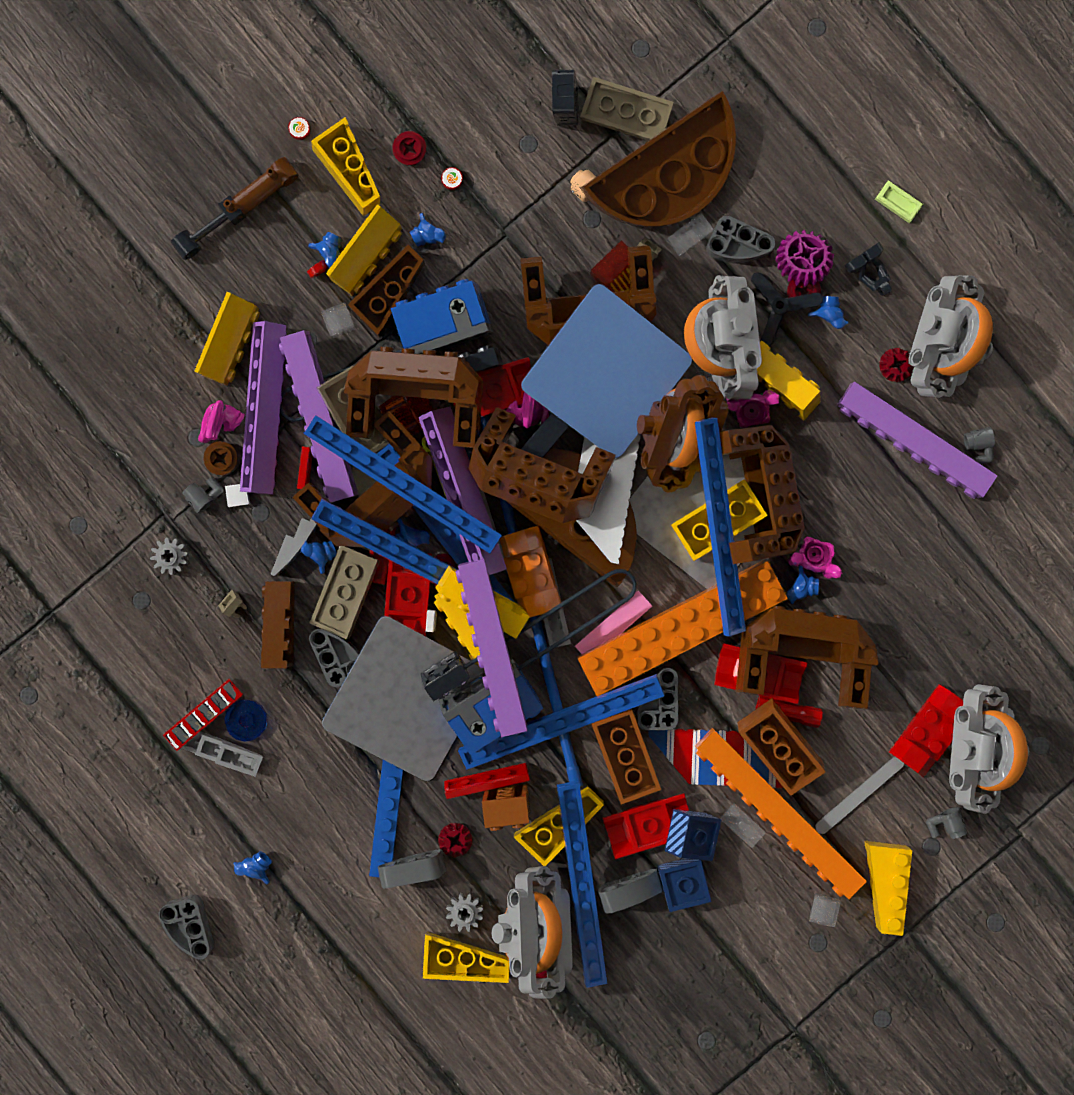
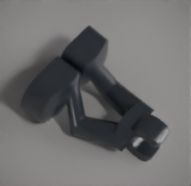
M878 242L845 264L844 267L849 274L860 270L859 280L872 291L878 290L879 294L884 296L892 290L887 283L891 279L883 262L878 258L884 250L880 242ZM868 262H872L877 269L879 276L877 281L866 275V265Z

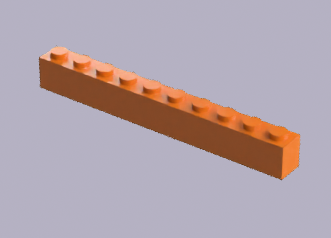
M713 728L695 745L698 749L696 754L704 762L708 759L713 764L711 769L719 777L723 774L728 779L726 784L734 792L738 789L743 794L741 799L749 807L754 805L758 809L756 814L764 822L769 820L773 824L771 829L779 837L784 835L789 840L787 845L794 852L799 850L804 855L802 859L810 867L814 865L819 870L817 874L825 882L830 880L834 884L832 889L840 897L845 895L850 899L867 882Z

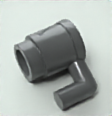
M991 427L964 433V444L967 450L984 449L985 455L976 456L973 460L979 464L990 463L994 460L993 447L995 446V438Z
M213 477L206 481L213 489L209 494L195 482L190 484L182 493L186 497L185 500L198 514L205 511L223 493L222 486Z
M959 807L949 808L942 811L939 815L926 820L932 838L940 835L936 825L941 823L944 824L946 832L949 833L951 839L960 838L967 834L966 824Z

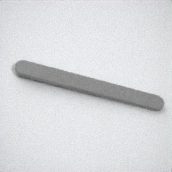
M894 756L819 820L815 825L816 831L820 834H825L899 771L904 766V763Z

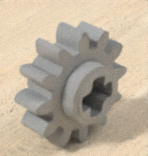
M167 537L165 538V544L162 541H157L159 548L151 549L156 553V556H152L150 560L157 561L154 568L162 567V574H165L169 569V574L175 575V568L178 571H183L181 564L189 563L184 559V556H188L190 553L183 552L186 544L178 545L179 539L175 538L171 543V539ZM173 553L174 557L167 559L166 556Z
M460 893L459 900L452 897L451 902L453 905L449 904L446 908L448 911H451L446 915V918L453 919L450 926L453 927L458 924L459 932L463 926L466 927L468 932H470L471 924L474 927H478L476 919H483V915L478 913L483 910L482 905L477 906L479 898L471 900V893L467 895V898H464V895ZM463 908L468 909L467 916L462 915Z

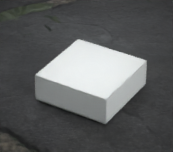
M240 484L225 486L228 507L250 504L249 493L240 492Z
M427 610L425 632H434L436 630V610Z

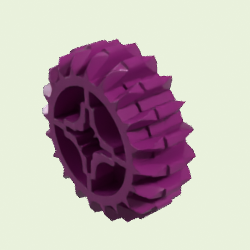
M805 229L801 234L797 231L793 233V236L788 234L786 239L780 242L775 259L776 263H778V270H782V277L788 276V282L795 280L796 286L800 282H803L805 287L808 285V282L813 286L817 280L821 282L825 276L829 275L830 269L833 266L834 254L831 253L832 246H827L828 239L822 241L821 234L817 237L814 236L813 231L810 234H806ZM796 248V253L789 257L788 253ZM820 259L821 264L814 268L813 264L816 260Z

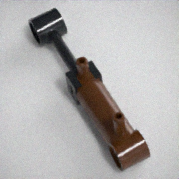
M286 157L278 159L264 174L233 197L229 195L218 205L223 210V213L193 235L188 230L180 232L171 240V244L183 260L194 257L201 249L197 243L228 219L234 225H237L246 218L248 212L280 188L292 184L299 174Z

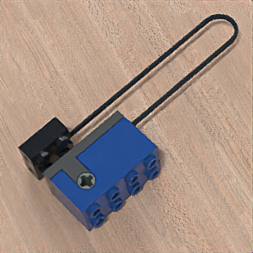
M463 279L456 282L457 286L448 288V286L437 288L434 294L428 295V293H423L415 296L416 300L414 301L402 300L395 303L396 307L391 308L403 348L415 349L416 354H423V350L439 352L494 333L479 285L474 281ZM490 345L478 348V353L466 352L457 356L464 357L476 373L504 365L500 350ZM348 368L325 375L323 378L327 379L336 376ZM292 387L287 388L281 393L282 398L287 392L292 390ZM280 404V414L286 420L292 422L305 420L304 417H288L283 412L282 406Z
M624 569L610 571L522 628L519 635L614 574L624 573L632 579L633 589L626 598L525 663L518 666L511 654H509L525 719L537 716L543 707L537 693L521 670L628 602L634 596L637 589L635 577L629 571ZM512 636L507 637V638L505 639V640H506V643L509 642L510 640L514 639V637H512ZM454 651L420 674L424 689L433 702L439 699L444 718L469 754L472 755L475 752H481L487 744L497 741L502 737L500 731L496 732L493 722V719H496L495 710L491 711L488 698L491 697L489 689L485 690L482 678L486 676L485 670L470 679L467 668L478 662L477 657L465 664L458 652Z

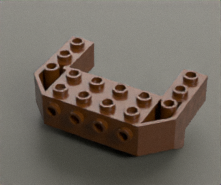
M649 245L627 247L630 290L613 291V293L651 322L656 316L651 249ZM542 256L521 258L527 329L547 345H550L587 294L546 299Z
M380 347V351H370L348 372L344 388V394H348L346 435L357 438L373 437L375 400L378 394L441 399L456 403L453 446L473 448L480 436L483 380L464 357H457L458 353L445 352L444 356L436 355V351L423 350V354H416L415 349L402 348V352H393V347Z
M496 407L473 447L469 470L480 490L560 523L590 517L611 472L616 454L596 447L583 474L506 444L512 433L516 415Z
M391 411L386 412L373 425L401 455L398 459L399 462L394 466L432 490L433 458ZM377 481L345 511L383 531L388 530L391 532L399 525L398 519L402 516L407 518L415 509L412 503ZM312 483L306 484L293 496V499L311 518L322 499L327 501ZM314 521L321 528L320 531L334 545L364 547Z
M772 425L720 432L722 455H729L730 460L741 458L745 481L768 515L754 524L755 533L744 535L745 540L729 543L733 564L794 553L805 527L789 444Z
M773 606L772 609L765 610L745 626L746 631L742 632L736 693L764 695L768 654L842 664L838 706L868 709L871 668L878 665V656L875 643L857 620L847 619V616L834 615L832 617L826 616L827 613L823 612L811 614L806 613V610L802 609L790 611L785 610L786 607Z

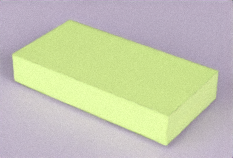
M889 180L875 198L876 201L908 223L913 220L923 205Z

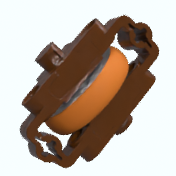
M702 375L678 382L676 388L667 395H664L661 401L653 402L649 415H640L637 420V431L639 434H643L646 442L641 456L642 468L646 469L652 485L662 487L663 491L667 493L674 492L678 488H687L691 484L695 472L702 473L695 422L717 418L719 433L723 432V425L728 414V404L726 401H723L724 396L717 384L708 381ZM673 467L680 468V470H674Z

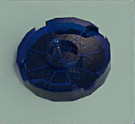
M250 699L239 700L232 704L226 711L224 719L229 735L243 742L252 741L261 736L266 730L268 723L264 707L257 701Z

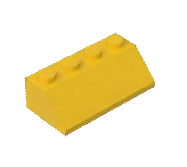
M377 204L326 274L332 282L351 296L355 292L358 294L364 287L365 283L363 281L366 277L372 276L376 271V264L380 258L383 260L389 253V246L392 242L396 243L401 237L402 227L400 223Z
M226 293L194 372L228 386L229 382L233 381L236 374L235 366L243 358L244 351L242 349L244 344L249 342L252 335L250 330L253 322H257L260 312H258L259 308L256 305L232 293Z

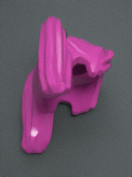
M767 390L761 394H753L750 399L726 398L728 409L736 412L740 428H745L751 425L768 423L770 421L769 405L779 403V394L772 390Z
M524 392L521 405L517 406V402L514 401L506 410L516 415L514 424L526 428L531 426L539 428L549 417L550 410L526 392Z
M221 400L209 405L202 420L201 431L198 437L199 442L207 443L210 440H216L222 424L224 425V431H234L241 424L245 414L233 406L224 404Z
M805 537L799 552H794L787 560L789 565H801L807 570L821 572L827 579H837L842 575L841 568L831 562L835 554L834 545L811 537Z

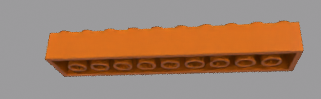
M763 560L738 573L744 620L788 599L768 560ZM717 584L630 628L601 645L578 655L577 659L596 696L602 695L722 633L723 625Z

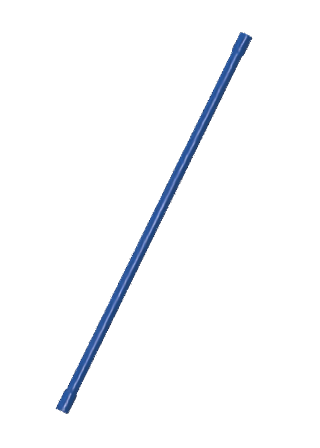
M490 415L481 417L482 431L487 425ZM499 498L508 534L518 532L512 506ZM540 615L530 617V623L540 617ZM541 621L532 626L538 654L548 648ZM548 652L539 659L554 713L562 710L563 707ZM569 732L561 734L559 739L567 766L566 771L569 782L578 781L580 786H583Z

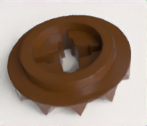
M219 441L212 443L206 448L203 460L206 468L211 473L225 475L232 472L237 465L238 455L233 446ZM215 452L220 455L226 454L224 458L226 465L222 462L216 463L218 457Z

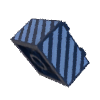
M673 809L665 851L679 858L713 861L722 819L704 812Z
M684 858L657 865L669 912L711 902L701 860Z

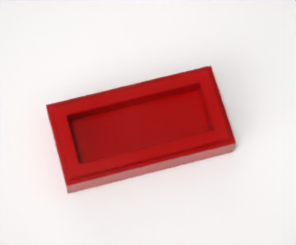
M302 446L297 484V489L300 490L310 483L313 458L310 447Z

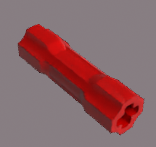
M759 695L756 709L771 698ZM773 699L790 721L819 728L823 714L822 709Z

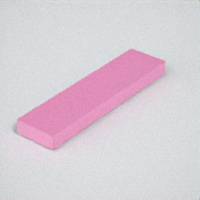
M638 590L628 602L616 609L576 644L575 647L583 654L620 635L647 612L652 605Z

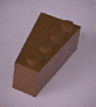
M265 581V586H262L264 607H262L261 668H289L294 666L295 581Z

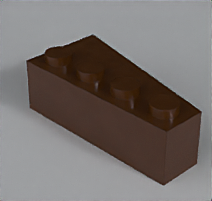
M407 245L348 304L350 309L379 338H381L393 318L391 308L396 307L395 303L404 300L425 265L424 260Z

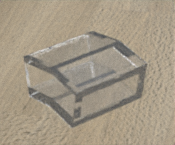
M346 303L333 306L321 312L330 337H337L354 330L355 327Z
M815 893L809 922L835 927L841 901L834 897Z

